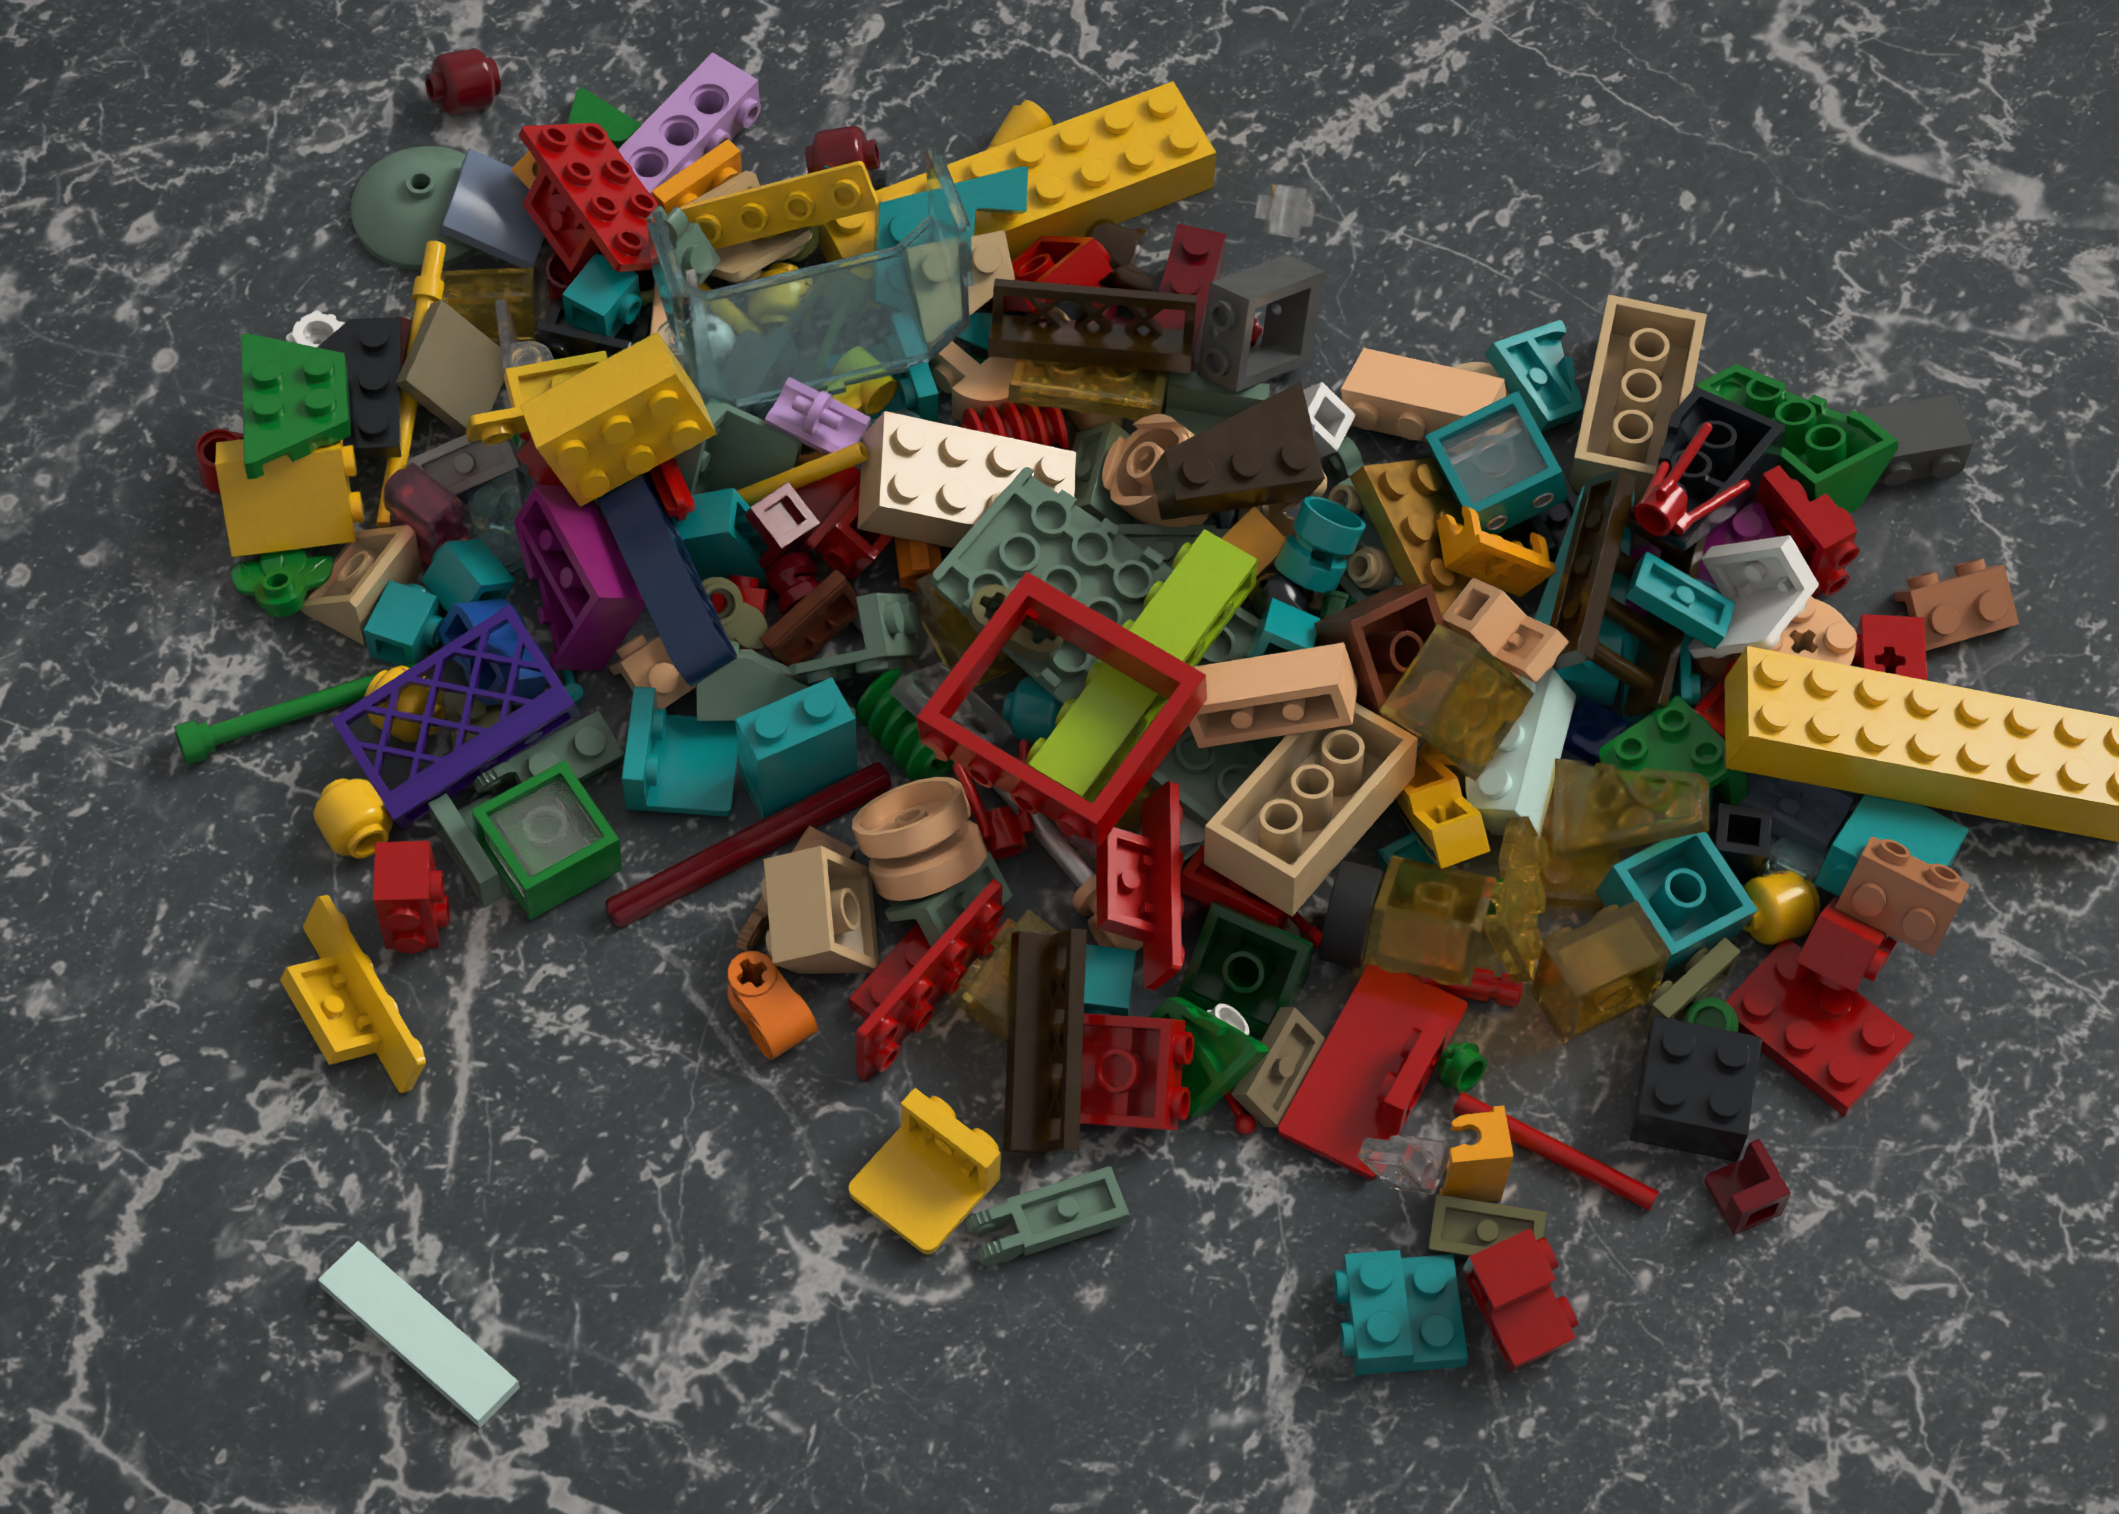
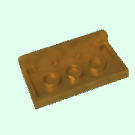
M1434 458L1362 466L1349 477L1403 585L1431 583L1441 615L1443 616L1472 578L1448 570L1444 566L1437 520L1448 514L1455 518L1456 523L1464 525V518ZM1444 622L1455 656L1475 653Z

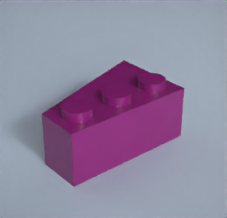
M536 485L516 516L514 525L528 579L537 580L544 606L537 609L540 625H549L556 650L548 655L553 670L603 671L646 605L612 531L595 501L593 500L580 507L565 486Z

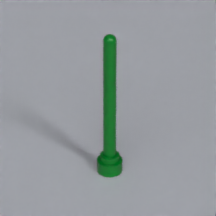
M409 662L403 664V666L411 668L417 663ZM378 673L208 726L206 721L196 724L195 720L175 725L174 730L184 761L188 766L207 760V754L215 752V746L361 700L365 697L370 682Z

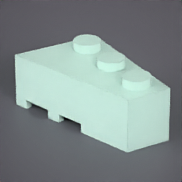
M1458 664L1463 683L1459 684L1467 801L1481 813L1484 826L1492 835L1540 838L1576 694L1553 667L1546 671L1538 682L1535 683L1524 677L1517 681L1493 665Z

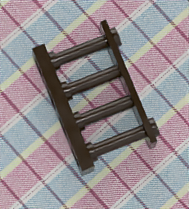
M1620 468L1587 479L1585 482L1550 626L1557 629L1569 643L1557 656L1552 667L1558 670L1591 661L1629 686L1623 713L1633 717L1667 707L1672 693V683L1684 632L1651 612L1647 611L1646 617L1643 618L1610 596L1609 589L1613 573L1616 572L1630 581L1637 563L1636 560L1621 551L1620 544L1624 528L1627 527L1660 549L1661 560L1697 580L1700 563L1702 562L1701 558L1704 556L1707 535L1688 549L1683 550L1639 530L1640 525L1635 518L1634 507L1631 501L1637 477ZM1603 617L1640 640L1634 664L1599 642L1598 635Z

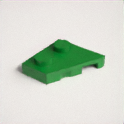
M1168 997L1149 1016L1151 1018L1186 1021L1185 1032L1193 1034V1058L1189 1065L1182 1066L1181 1087H1187L1190 1092L1189 1117H1203L1270 1052L1265 1044L1182 997Z

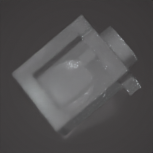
M1390 1136L1389 1140L1365 1137L1357 1157L1391 1189L1434 1195L1450 1158L1449 1150L1452 1146L1445 1140L1407 1136L1405 1138Z

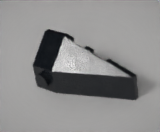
M1695 387L1671 414L1665 442L1659 455L1657 469L1663 461L1668 462L1670 468L1666 475L1667 477L1701 426L1709 422L1712 425L1711 432L1677 482V485L1685 491L1688 497L1686 513L1742 480H1748L1750 487L1729 502L1692 523L1683 535H1678L1671 530L1668 535L1663 537L1655 536L1683 550L1688 549L1756 498L1763 473L1780 465L1786 429L1784 424L1698 387ZM1640 526L1639 530L1648 533Z

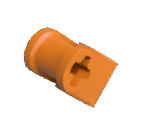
M746 951L738 954L731 961L728 967V1002L747 1027L753 1041L767 1059L774 1060L818 1032V1025L811 1010L801 996L793 991L766 954L758 951Z

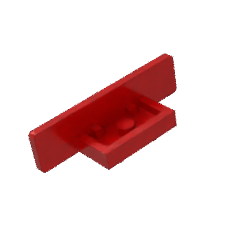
M1167 781L1143 802L1142 836L1114 827L1101 846H1096L1097 929L1143 942L1144 988L1154 991L1181 970L1185 958V949L1181 944V918L1184 912V901L1181 898L1180 872L1183 866V853L1180 851V824L1183 817V809L1179 804V784Z

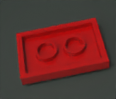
M1791 939L1782 941L1725 1002L1734 1009L1738 1017V1033L1762 1037L1761 1052L1845 1117L1911 1045L1914 1035L1859 992H1853L1847 988L1845 991H1838L1822 984L1815 977L1816 972L1796 962L1802 948Z

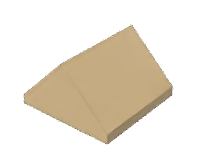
M409 525L356 531V542L347 543L333 560L334 568L328 581L308 592L304 598V605L300 610L309 617L365 646L367 643L364 628L388 581L391 580L403 585L413 584L423 571L415 531Z

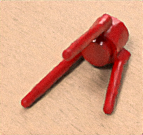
M1709 422L1701 426L1667 477L1666 475L1670 468L1669 463L1663 461L1659 465L1643 498L1633 508L1637 522L1648 533L1663 537L1673 530L1678 535H1683L1692 523L1729 502L1750 487L1748 480H1742L1686 513L1688 497L1685 491L1677 485V482L1711 432L1712 425Z
M1022 739L1019 742L1018 760L1025 763L1029 753V742L1026 739ZM955 762L953 770L958 781L963 786L987 851H990L994 860L1008 858L1026 850L1028 845L1025 835L1035 831L1031 814L1020 807L1019 815H1014L1011 807H999L986 811L973 779L966 772L965 767Z

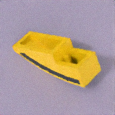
M1421 746L1416 756L1414 778L1393 800L1401 817L1426 853L1441 869L1490 852L1482 815L1462 796L1458 777L1426 748Z

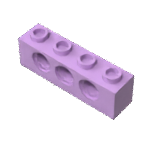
M712 52L618 149L651 196L652 190L727 139L731 141L743 127L748 128L756 121L761 110L758 79Z

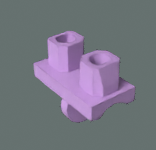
M788 377L777 401L768 412L765 423L796 437L803 444L827 455L861 441L871 423V417L833 399V396L825 391L819 392Z

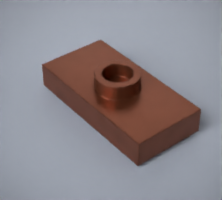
M835 570L766 631L759 640L775 661L789 668L792 664L806 662L859 615L856 600L858 595L847 579Z

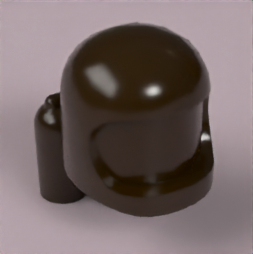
M1100 219L1087 228L1083 237H1094L1096 241L1104 246L1110 256L1109 264L1113 271L1104 277V287L1152 291L1155 280L1149 278L1145 272L1135 266L1146 240L1147 230L1143 228L1127 229L1115 224L1110 219Z

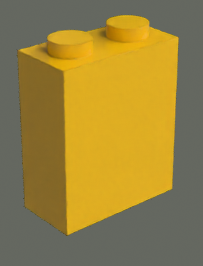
M244 439L216 442L215 466L232 557L356 542L355 523L364 522V510L361 492H351L349 477L357 476L353 445L343 446V440H340L329 446L318 447L311 454L294 462L286 454L263 464L264 475L256 479H247L244 465Z

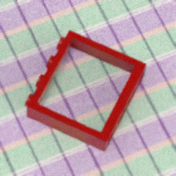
M1026 572L916 719L921 743L934 750L937 759L947 761L949 758L965 767L969 776L979 784L988 788L995 785L1009 793L1015 804L1030 814L1041 812L1056 821L1057 827L1068 837H1071L1074 833L1080 838H1084L1100 847L1206 702L1207 681L1206 674ZM1026 618L1168 699L1093 803H1090L950 720Z

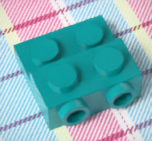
M1400 1250L1344 1254L1341 1270L1333 1271V1288L1336 1304L1345 1303L1347 1322L1340 1323V1343L1343 1357L1352 1356L1354 1375L1466 1367L1468 1354L1453 1254L1401 1258Z

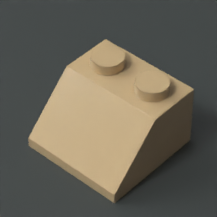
M823 846L763 859L765 877L761 883L763 899L768 906L769 917L766 946L774 965L797 974L872 973L879 966L872 879L869 867Z

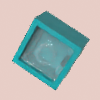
M1519 391L1425 435L1431 457L1434 458L1461 513L1463 506L1474 509L1479 516L1481 531L1489 534H1498L1569 499L1563 472Z

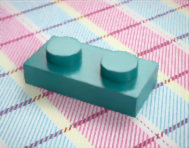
M1647 551L1636 563L1625 595L1626 599L1637 604L1642 609L1651 612L1714 650L1726 636L1736 605L1732 600Z

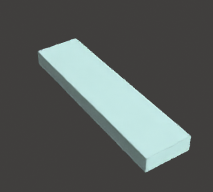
M359 1241L318 1279L320 1287L479 1428L520 1388L519 1382L515 1377Z

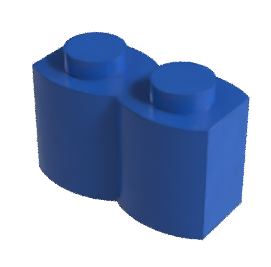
M504 598L454 603L441 623L439 632L445 646L509 604L524 626L525 622L517 609ZM509 622L490 634L486 653L514 658L518 635ZM534 641L550 665V661L547 655L544 653L539 644L536 641ZM479 642L468 649L477 651ZM525 647L522 660L535 662ZM455 656L452 659L463 666L469 684L475 659ZM484 661L477 689L505 694L512 666ZM520 668L514 696L534 699L542 693L548 681L542 672ZM477 697L487 706L503 704V702Z

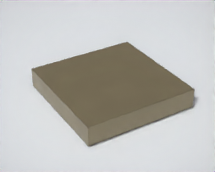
M439 300L430 304L395 384L456 433L463 436L466 434L470 416L491 412L504 382V371L506 368H510L514 358L447 303Z

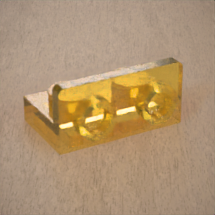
M534 267L442 271L441 280L445 283L442 300L492 341L533 340L535 338L534 301L536 284Z

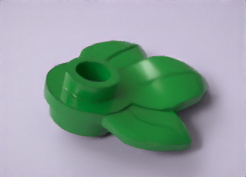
M305 548L261 553L260 560L236 563L231 569V578L237 592L255 597L257 604L268 615L272 617H286L298 612L303 607L307 591L328 581L332 575L334 563L332 557L329 556L307 558Z

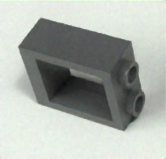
M1286 254L1210 282L1197 375L1233 392H1238L1311 363L1325 271ZM1267 304L1262 342L1250 347L1255 309ZM1213 328L1218 331V337L1215 336Z

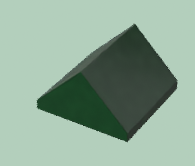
M1215 900L1211 904L1177 997H1182L1205 1011L1213 1010L1218 1004H1227L1244 1017L1249 1026V1031L1264 1037L1279 1008L1294 1006L1309 975L1313 943Z

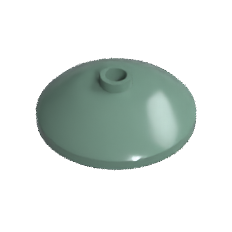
M418 146L394 152L371 166L359 180L351 201L353 227L362 245L373 256L384 263L414 271L422 270L426 243L428 241H439L446 245L443 268L460 263L475 254L479 249L439 232L447 203L454 191L460 167L466 154L445 147Z

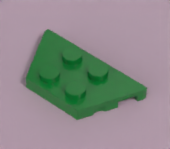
M241 334L244 465L247 479H256L264 475L262 465L288 454V457L294 462L311 454L318 447L329 446L351 436L348 368L345 353L254 334Z

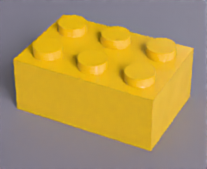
M659 332L646 337L520 405L536 449L580 507L717 434L699 391Z

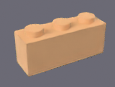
M1363 348L1341 388L1343 403L1356 414L1351 426L1426 443L1425 435L1506 397L1504 378ZM1505 412L1441 443V445L1454 450L1501 428L1508 413Z
M1344 642L1194 667L1206 674L1207 700L1189 724L1198 748L1353 724L1358 681Z

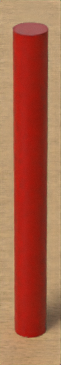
M1461 1092L1452 1111L1459 1115L1492 1112L1493 1107ZM1506 1114L1510 1140L1648 1211L1651 1210L1659 1191Z

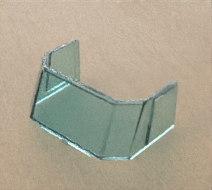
M934 147L925 149L929 216L898 245L709 291H703L685 283L660 211L653 212V222L646 224L653 275L678 356H682L686 373L700 395L727 403L736 408L761 403V406H766L777 401L788 377L819 392L827 391L831 395L846 392V386L906 372L909 371V366L930 362L970 325L968 286L973 285L971 225L943 155L937 156Z

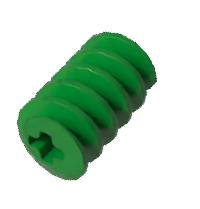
M892 669L884 673L865 690L859 699L856 707V718L863 726H868V732L875 740L880 741L882 749L888 755L893 756V762L899 769L905 770V776L910 782L946 776L953 771L955 761L950 758L947 761L937 759L935 751L920 741L916 719L920 712L910 703V698L917 697L918 689L913 683L903 685L906 675L901 669ZM917 698L924 705L928 702L926 698Z

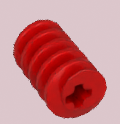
M1052 396L1043 397L1040 410L1033 399L1024 400L1020 413L1013 402L1004 403L1001 417L993 405L984 406L981 421L973 408L964 409L959 426L961 428L1050 447L1058 444L1060 449L1069 450L1065 420L1056 400Z

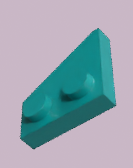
M1561 320L1494 342L1484 354L1498 375L1505 379V385L1510 392L1519 391L1541 432L1575 420L1584 409L1580 390L1574 382L1576 372L1572 357L1564 356L1561 339L1566 334V328Z

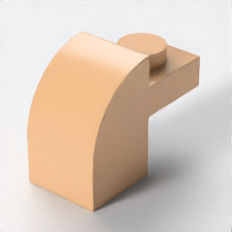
M946 335L931 346L932 377L942 391L948 394L952 392V417L960 422L964 409L973 408L981 421L984 406L993 405L1001 417L1004 403L1013 402L1020 413L1024 400L1033 399L1036 405L1043 400L1044 370L1032 360L989 357L980 365Z
M1476 578L1471 579L1442 616L1443 621L1473 651L1495 668L1517 681L1524 677L1537 683L1542 675L1554 665L1557 656L1569 643L1557 629L1527 616L1503 590Z

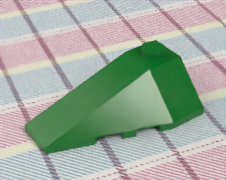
M1738 364L1695 384V387L1786 425L1780 466L1791 479L1797 480L1803 486L1809 502L1827 493L1838 508H1844L1848 513L1859 509L1898 450V440L1867 415L1854 410L1848 415L1828 408L1827 400L1813 394L1807 400L1789 393L1785 390V383Z

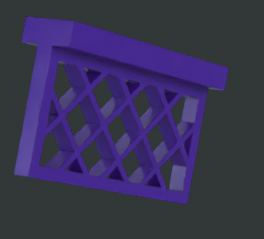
M509 604L336 715L331 721L379 794L393 820L404 830L430 813L429 802L446 793L450 799L454 798L473 785L472 782L477 776L500 763L508 762L509 759L533 747L582 714ZM509 622L518 635L514 658L486 653L490 634ZM479 642L477 651L468 649ZM525 647L535 662L522 660ZM455 656L475 659L469 687L441 682L445 663ZM484 661L512 666L505 694L477 689ZM520 668L542 672L551 686L550 689L534 699L514 696ZM434 671L432 680L423 678ZM410 685L430 688L424 716L396 711L402 690ZM439 690L467 695L460 723L433 718ZM475 697L503 702L500 718L497 723L489 728L469 725ZM389 699L387 709L378 707ZM512 704L522 706L510 714ZM367 713L385 717L379 745L358 741L348 725ZM394 719L422 724L415 752L388 747ZM430 726L458 731L455 747L452 752L444 757L424 754ZM467 733L477 735L465 743ZM365 751L377 753L374 765ZM390 755L413 760L409 779L390 791L381 778L385 756ZM422 762L432 764L420 772Z

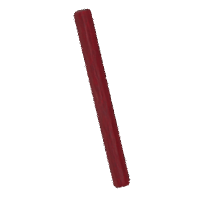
M874 762L608 898L605 906L609 918L616 927H623L803 835L809 826L816 828L885 793L891 788V778L888 771L880 762Z

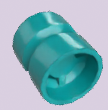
M1308 496L1305 497L1293 522L1292 527L1297 534H1291L1286 537L1274 565L1286 578L1309 590L1320 593L1330 590L1336 591L1347 568V561L1343 556L1354 553L1366 524L1362 518L1343 505L1322 497Z

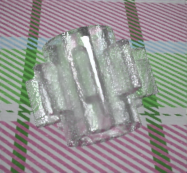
M1271 183L1269 195L1258 194L1254 218L1265 219L1263 232L1299 238L1301 226L1311 227L1316 203L1305 201L1307 188Z

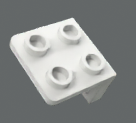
M1791 535L1710 547L1701 560L1721 594L1735 602L1736 605L1726 636L1715 650L1695 638L1689 644L1688 649L1694 658L1709 656L1723 658L1729 654L1743 653L1747 646L1770 650L1779 642L1780 634L1793 618L1803 612L1806 607V601L1819 586Z

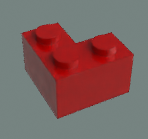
M1531 1228L1469 1256L1461 1269L1467 1286L1510 1373L1570 1345L1576 1339L1572 1329L1579 1326L1576 1315L1564 1295L1556 1298L1551 1288L1556 1280L1553 1270L1559 1268L1555 1254L1545 1237L1536 1240Z

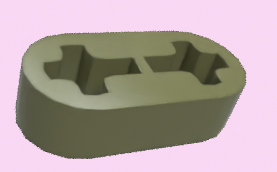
M997 584L986 585L978 589L973 595L967 613L968 621L974 631L980 634L989 622V619L984 617L986 613L985 607H989L992 601L1002 605L1011 593V589ZM1026 618L1005 645V648L1029 660L1041 662L1053 658L1060 650L1064 639L1048 631V639L1043 640L1041 645L1032 641V631H1036L1039 624Z

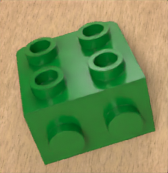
M1679 695L1670 700L1666 708L1655 710L1603 745L1599 750L1601 763L1658 819L1669 818L1713 787L1731 805H1736L1741 799L1749 796L1747 772L1726 768L1725 740L1701 714H1697Z

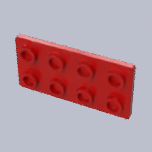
M597 123L523 126L519 137L541 169L522 205L570 273H580L599 249L617 272L663 269L655 255L664 245L650 229L646 218L658 206V203L636 176L630 164L626 162L612 143L607 132Z
M995 879L983 889L932 947L917 923L849 998V1008L866 1020L856 1031V1075L866 1082L876 1070L882 1073L892 1065L901 1050L899 1044L911 1031L917 1034L926 1027L935 1012V1007L933 1006L945 993L950 996L956 993L965 982L969 974L968 967L979 955L983 958L987 957L1000 942L1003 932L1000 930L1001 916L1004 912V907H1002L1003 885Z
M1372 958L1278 1126V1135L1368 1180H1375L1431 1078L1439 1057L1447 1048L1467 1010V1002L1431 984L1421 983L1417 977L1377 958Z

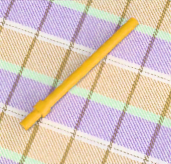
M428 241L426 243L421 276H417L414 281L411 298L416 304L406 358L430 304L442 300L445 283L441 280L446 245L439 241ZM402 390V457L387 458L376 519V526L380 528L394 527L397 524L418 408V401L404 390Z

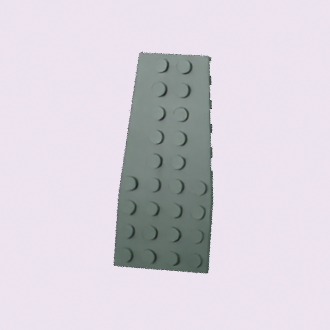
M1024 467L935 569L930 579V585L968 618L967 613L971 600L978 589L986 585L997 584L1013 590L1024 574L1029 572L1123 626L1129 619L1137 620L1145 609L1143 604L1151 587L1159 580L1164 583L1173 569L1163 563L1165 558L1163 555L1149 546L1143 550L1119 534V526L1107 518H1104L1102 522L1075 505L1077 501L1075 497L1063 489L1058 494L1032 476L1034 470ZM992 601L989 607H985L986 613L984 617L990 620L1001 605ZM1239 607L1196 666L1245 659L1251 638L1260 619ZM1039 625L1036 631H1032V641L1041 645L1043 640L1048 639L1047 633L1049 630ZM1065 639L1060 650L1053 658L1041 662L1029 660L1005 647L1002 649L1062 705L1071 697L1077 700L1086 688L1085 680L1090 669L1098 660ZM1392 718L1387 719L1389 722L1393 724H1398ZM1188 725L1147 783L1155 790L1159 789L1167 781L1179 784V804L1182 806L1183 813L1205 829V825L1286 735L1198 748L1191 728Z

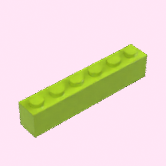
M1204 529L1193 544L1187 542L1181 547L1174 559L1173 571L1163 583L1159 580L1151 587L1143 604L1145 609L1137 620L1129 619L1122 627L1188 665L1195 667L1255 587L1258 559ZM1099 659L1094 663L1086 677V688L1077 700L1071 697L1064 703L1055 721L1056 728L1047 740L1041 737L1034 743L1025 761L1026 765L1090 803L1095 801L1168 701L1165 697Z

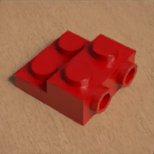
M1041 236L1011 260L1015 280L1100 287L1099 281L1113 271L1109 264L1110 256L1107 250L1094 237ZM1004 296V312L1024 311L1030 313L1036 309L1025 297ZM993 297L982 305L981 309H993Z
M1780 465L1763 473L1754 503L1761 502L1777 537L1791 535L1819 584L1811 596L1816 598L1823 593L1826 596L1837 593L1850 580L1849 574L1845 571L1846 565L1851 563L1860 551L1854 543L1857 529L1852 517L1844 508H1838L1827 493L1809 502L1803 486L1797 480L1791 479Z
M1084 1013L1080 1124L1178 1131L1179 1120H1185L1190 1110L1189 1089L1181 1087L1182 1066L1189 1065L1194 1054V1038L1191 1032H1185L1186 1021L1167 1018Z

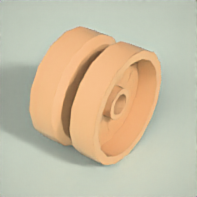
M932 777L898 786L874 798L862 807L852 819V830L859 848L863 854L871 858L869 861V873L877 893L886 900L905 901L918 899L944 891L965 880L978 870L987 858V848L979 827L968 819L971 815L970 804L959 781L950 777Z

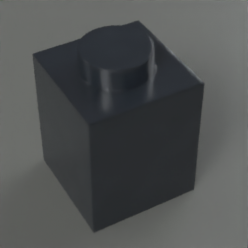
M1719 803L1709 837L1740 884L1745 885L1751 879L1762 876L1769 858L1773 810Z

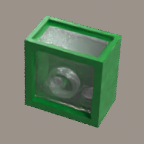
M565 760L471 810L476 840L529 920L622 870L620 839Z

